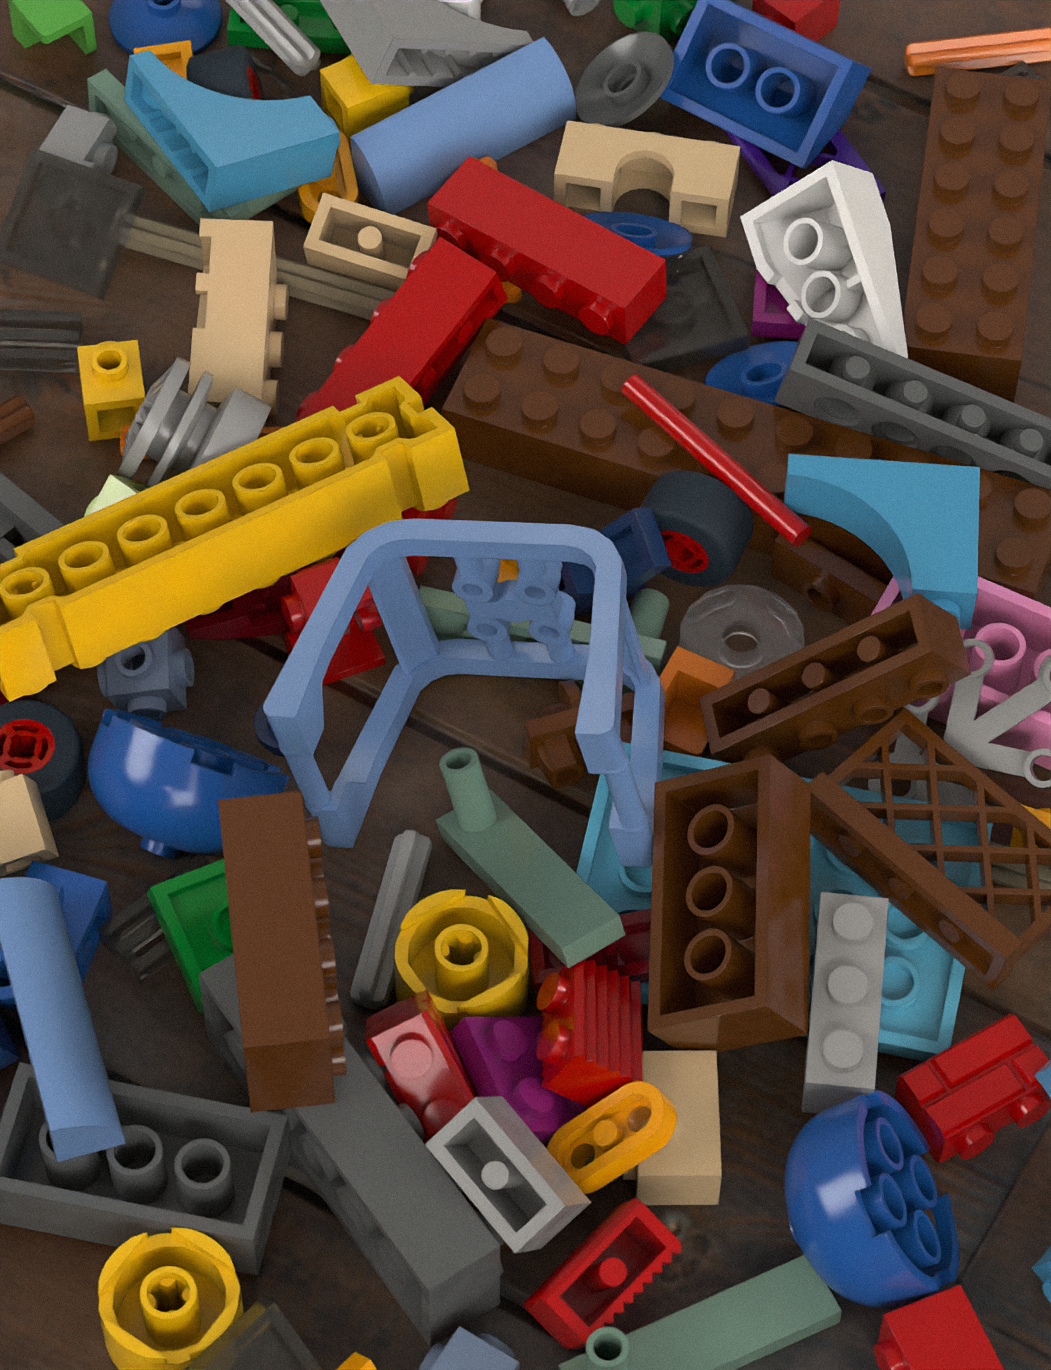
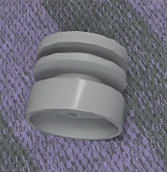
M177 356L173 365L155 383L153 382L125 436L122 464L117 473L132 479L144 456H147L157 461L145 487L150 488L164 481L171 470L181 474L257 440L272 405L235 387L218 408L213 407L206 402L214 375L205 371L192 395L179 388L191 363Z

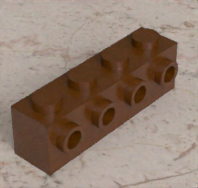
M917 593L700 697L699 701L711 755L727 763H736L771 754L784 764V761L808 750H820L833 745L838 740V736L857 727L881 723L889 719L893 715L894 710L913 701L937 697L945 693L949 689L950 684L971 675L957 617Z

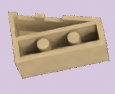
M200 218L199 238L202 244L204 267L203 273H196L195 292L200 294L197 327L192 329L188 394L192 395L203 373L207 371L214 376L206 403L218 408L226 396L235 387H238L272 405L268 416L277 417L278 380L270 379L271 369L282 368L284 334L283 332H275L277 320H287L289 289L288 284H278L273 221Z

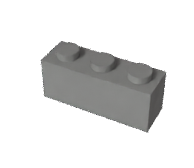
M821 892L816 925L809 1033L807 1035L801 1112L820 1113L833 1105L875 1091L889 898Z

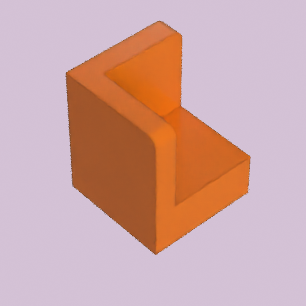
M677 646L659 677L665 693L663 747L676 753L702 758L709 746L699 698L735 680V670Z

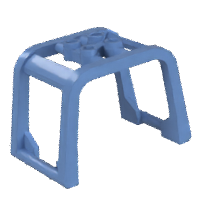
M413 518L388 521L364 532L346 548L263 704V710L279 743V749L284 754L296 783L302 792L305 806L310 811L312 817L318 816L320 835L327 846L354 847L380 775L420 691L431 681L445 675L454 674L584 680L575 735L588 772L591 774H604L613 799L608 829L621 866H652L655 782L662 781L665 693L651 662L645 659L626 600V570L622 558L611 540L595 529L571 524ZM406 556L454 558L457 569L452 589L456 595L464 599L469 612L467 629L477 639L458 638L438 641ZM500 559L516 560L519 567L516 580L497 582ZM562 562L586 565L592 569L595 578L589 645L572 644L570 638L575 618L576 602L570 595L558 589L561 580ZM368 585L399 663L394 667L342 771L335 781L332 790L329 791L313 757L324 729L322 681L332 656ZM530 620L529 633L539 642L511 641L508 633L511 622L517 623ZM622 684L635 691L630 764L620 737Z

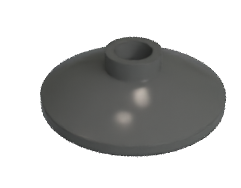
M638 32L622 37L602 50L587 66L575 90L576 113L580 119L588 124L597 123L608 127H618L644 113L659 98L671 78L674 68V53L670 44L657 33Z

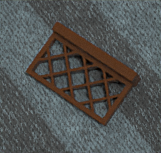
M906 708L899 712L828 776L822 771L809 782L811 785L810 834L884 898H889V902L992 991L1011 975L1015 963L1051 930V889H1040L1037 865H1051V829ZM904 734L924 751L925 764L890 763L889 745ZM878 756L879 763H878V762H871L873 759H875V758ZM852 778L880 779L882 803L858 802L842 787ZM891 779L926 781L928 804L893 803ZM937 781L961 782L973 792L974 806L939 805ZM894 819L928 820L930 824L931 845L907 844L895 833ZM941 821L975 822L977 846L943 845ZM987 823H1010L1022 833L1024 848L989 847ZM944 861L978 862L981 887H962L954 884L945 876ZM991 863L1025 864L1028 889L993 888ZM994 904L1029 905L1031 925L1017 937L996 919ZM1041 905L1050 906V907L1042 914V907H1041Z

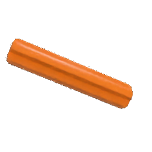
M1051 27L911 42L905 46L904 62L908 75L916 77L934 75L936 67L969 71L1051 61Z

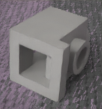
M67 105L36 153L43 193L93 210L99 203L97 184L101 178L106 179L110 176L116 164L118 154L117 147L113 145L112 141L117 134V127L109 117L99 112H88Z

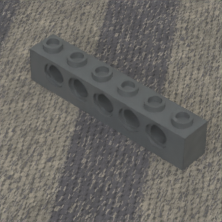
M809 319L794 349L774 402L810 417L1051 490V418L817 320Z

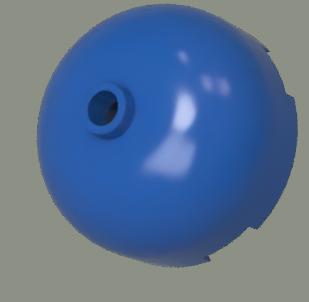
M105 708L89 754L88 777L90 787L103 811L120 826L142 836L139 846L149 852L170 859H176L179 850L204 856L223 855L218 800L285 792L290 775L281 773V768L261 758L203 735L199 737L169 726L161 728L163 722L120 709Z
M881 1091L860 1095L824 1109L806 1123L795 1138L788 1154L785 1167L784 1190L792 1235L817 1275L835 1292L855 1303L875 1308H890L906 1305L940 1292L942 1285L955 1281L959 1268V1241L949 1193L937 1197L936 1185L931 1171L920 1157V1154L930 1150L925 1137L908 1112L894 1098ZM931 1209L936 1223V1230L929 1217L923 1212L924 1210Z

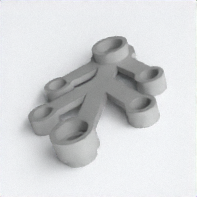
M978 639L963 640L965 651L972 646L981 648L985 655V661L980 669L971 671V675L955 682L943 740L976 767L1026 777L1036 787H1051V779L1042 781L1033 772L1035 760L1043 755L1051 757V749L1040 748L1030 752L989 743L1051 703V655L1041 664L1037 680L976 719L984 676L991 671L995 657L992 648L986 642ZM940 695L930 698L923 706L916 707L909 703L903 706V709L906 708L926 725L928 712L937 706ZM902 734L897 738L894 752L889 754L890 763L925 764L924 753L921 755L922 749ZM880 779L868 780L869 791L881 793ZM911 780L909 792L902 797L928 802L926 781ZM937 781L940 805L974 806L973 792L966 786L948 781Z

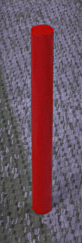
M634 374L624 382L621 388V393L722 483L735 491L741 500L793 546L801 545L809 537L812 528L641 376Z

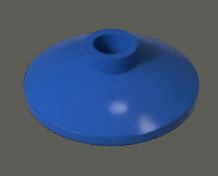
M114 0L109 11L111 34L115 42L130 55L134 54V48L190 40L193 56H195L213 43L219 34L222 24V11L219 0Z
M595 212L583 215L587 219L661 258L683 253L692 246L693 236L687 229L661 218L628 212Z
M767 342L734 352L712 367L706 376L705 385L784 408V405L774 402V399L798 342Z

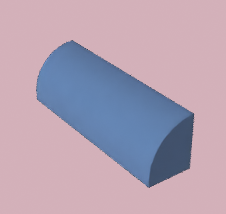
M542 37L351 136L352 162L358 189L375 209L395 215L435 194L469 156L478 159L489 156L497 161L565 125L567 120H575L576 103L572 85L553 47L545 37Z
M29 877L1 878L0 947L56 1160L60 1162L125 1144V1138L57 890L52 884L41 879Z

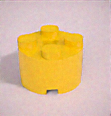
M450 889L424 898L407 912L400 925L401 929L394 947L397 1002L420 991L428 990L449 1032L464 1017H512L523 1014L527 1006L529 987L528 935L520 917L508 904L488 894L487 899L466 895V890Z
M171 1228V1233L148 1236V1233L145 1232L130 1238L118 1247L110 1256L101 1272L98 1286V1311L106 1348L113 1363L119 1370H226L236 1357L243 1340L245 1327L240 1284L230 1256L219 1243L209 1236L188 1228Z

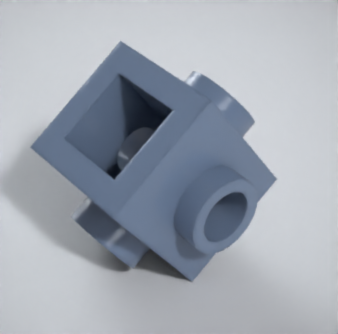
M175 626L165 630L156 639L139 642L107 657L97 666L98 683L102 695L108 697L120 710L160 720L166 717L168 711L187 709L186 687L193 686L194 663L190 650L185 648V637Z

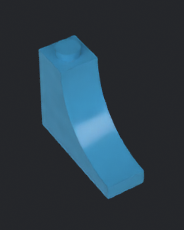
M151 50L129 55L124 101L209 212L332 176L336 150L340 145V132L335 121L330 116L325 115L310 95L285 100H252L233 97L208 90L179 76L164 65Z
M788 454L784 504L794 513L805 514L831 522L860 538L882 558L898 583L903 600L918 593L957 617L960 629L971 630L978 584L980 467Z

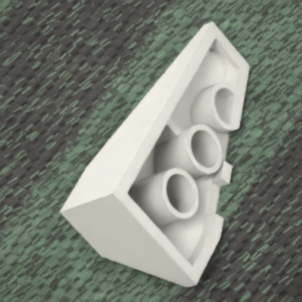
M832 160L740 217L757 270L768 284L776 286L789 304L786 309L797 323L804 324L806 327L809 319L812 318L908 358L891 227L873 173Z

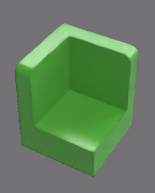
M8 0L13 35L24 48L39 41L49 44L68 34L85 54H89L97 49L93 14L81 0Z

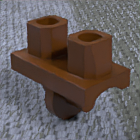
M573 679L559 682L558 693L560 701L540 706L541 717L524 722L527 748L524 749V755L529 768L540 767L554 789L575 784L584 777L585 765L581 758L582 752L575 735L581 694ZM635 691L622 694L620 737L622 742L630 744L632 739Z

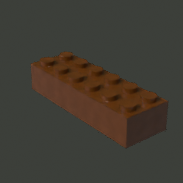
M936 67L903 313L908 359L1014 403L1023 355L1051 98V81Z

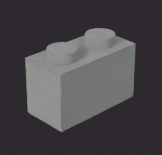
M502 1096L475 1097L425 1144L514 1253L542 1249L591 1203Z

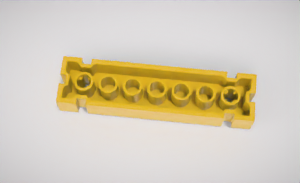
M398 376L355 395L357 404L341 412L334 406L328 407L14 548L16 557L0 564L1 692L9 702L22 696L36 694L45 689L48 684L57 681L54 671L69 664L80 669L97 666L107 657L139 642L156 639L167 629L198 615L212 613L224 603L254 589L271 586L281 577L304 566L331 558L337 551L352 544L364 532L388 521L402 520L401 512L411 507L420 511L435 510L444 506L448 500L470 491L455 428L433 407L424 410L421 396Z

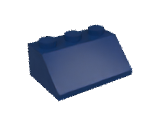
M698 0L674 50V68L671 78L659 97L806 169L847 121L872 68L732 0Z

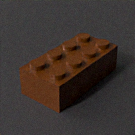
M771 754L655 782L647 1031L679 1051H717L718 1053L808 1035L811 785Z
M301 791L218 800L251 1112L335 1103L333 1077L347 1075L342 1013L337 993L336 963L333 938L330 934L326 879L323 875L318 816L304 818Z

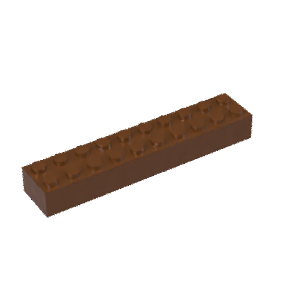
M486 318L442 408V417L455 428L462 459L628 511L640 508L651 486L662 474L676 470L697 471L718 479L621 393L624 382L634 374L641 376L783 503L788 454L971 466ZM980 468L978 576L1038 602L1051 569V490ZM749 507L754 519L753 535L746 548L773 556L774 542L780 533ZM796 513L812 528L809 535L810 539L889 585L893 578L892 572L882 558L864 541L831 522Z

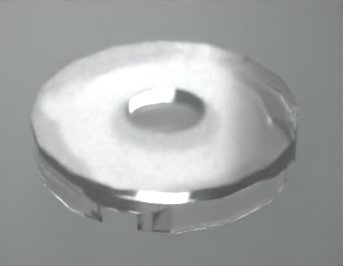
M729 584L707 591L689 606L680 623L679 647L735 670V680L804 648V627L795 609L777 593L755 585ZM744 634L752 637L758 643V646L747 652H738L727 646L725 640L732 635Z

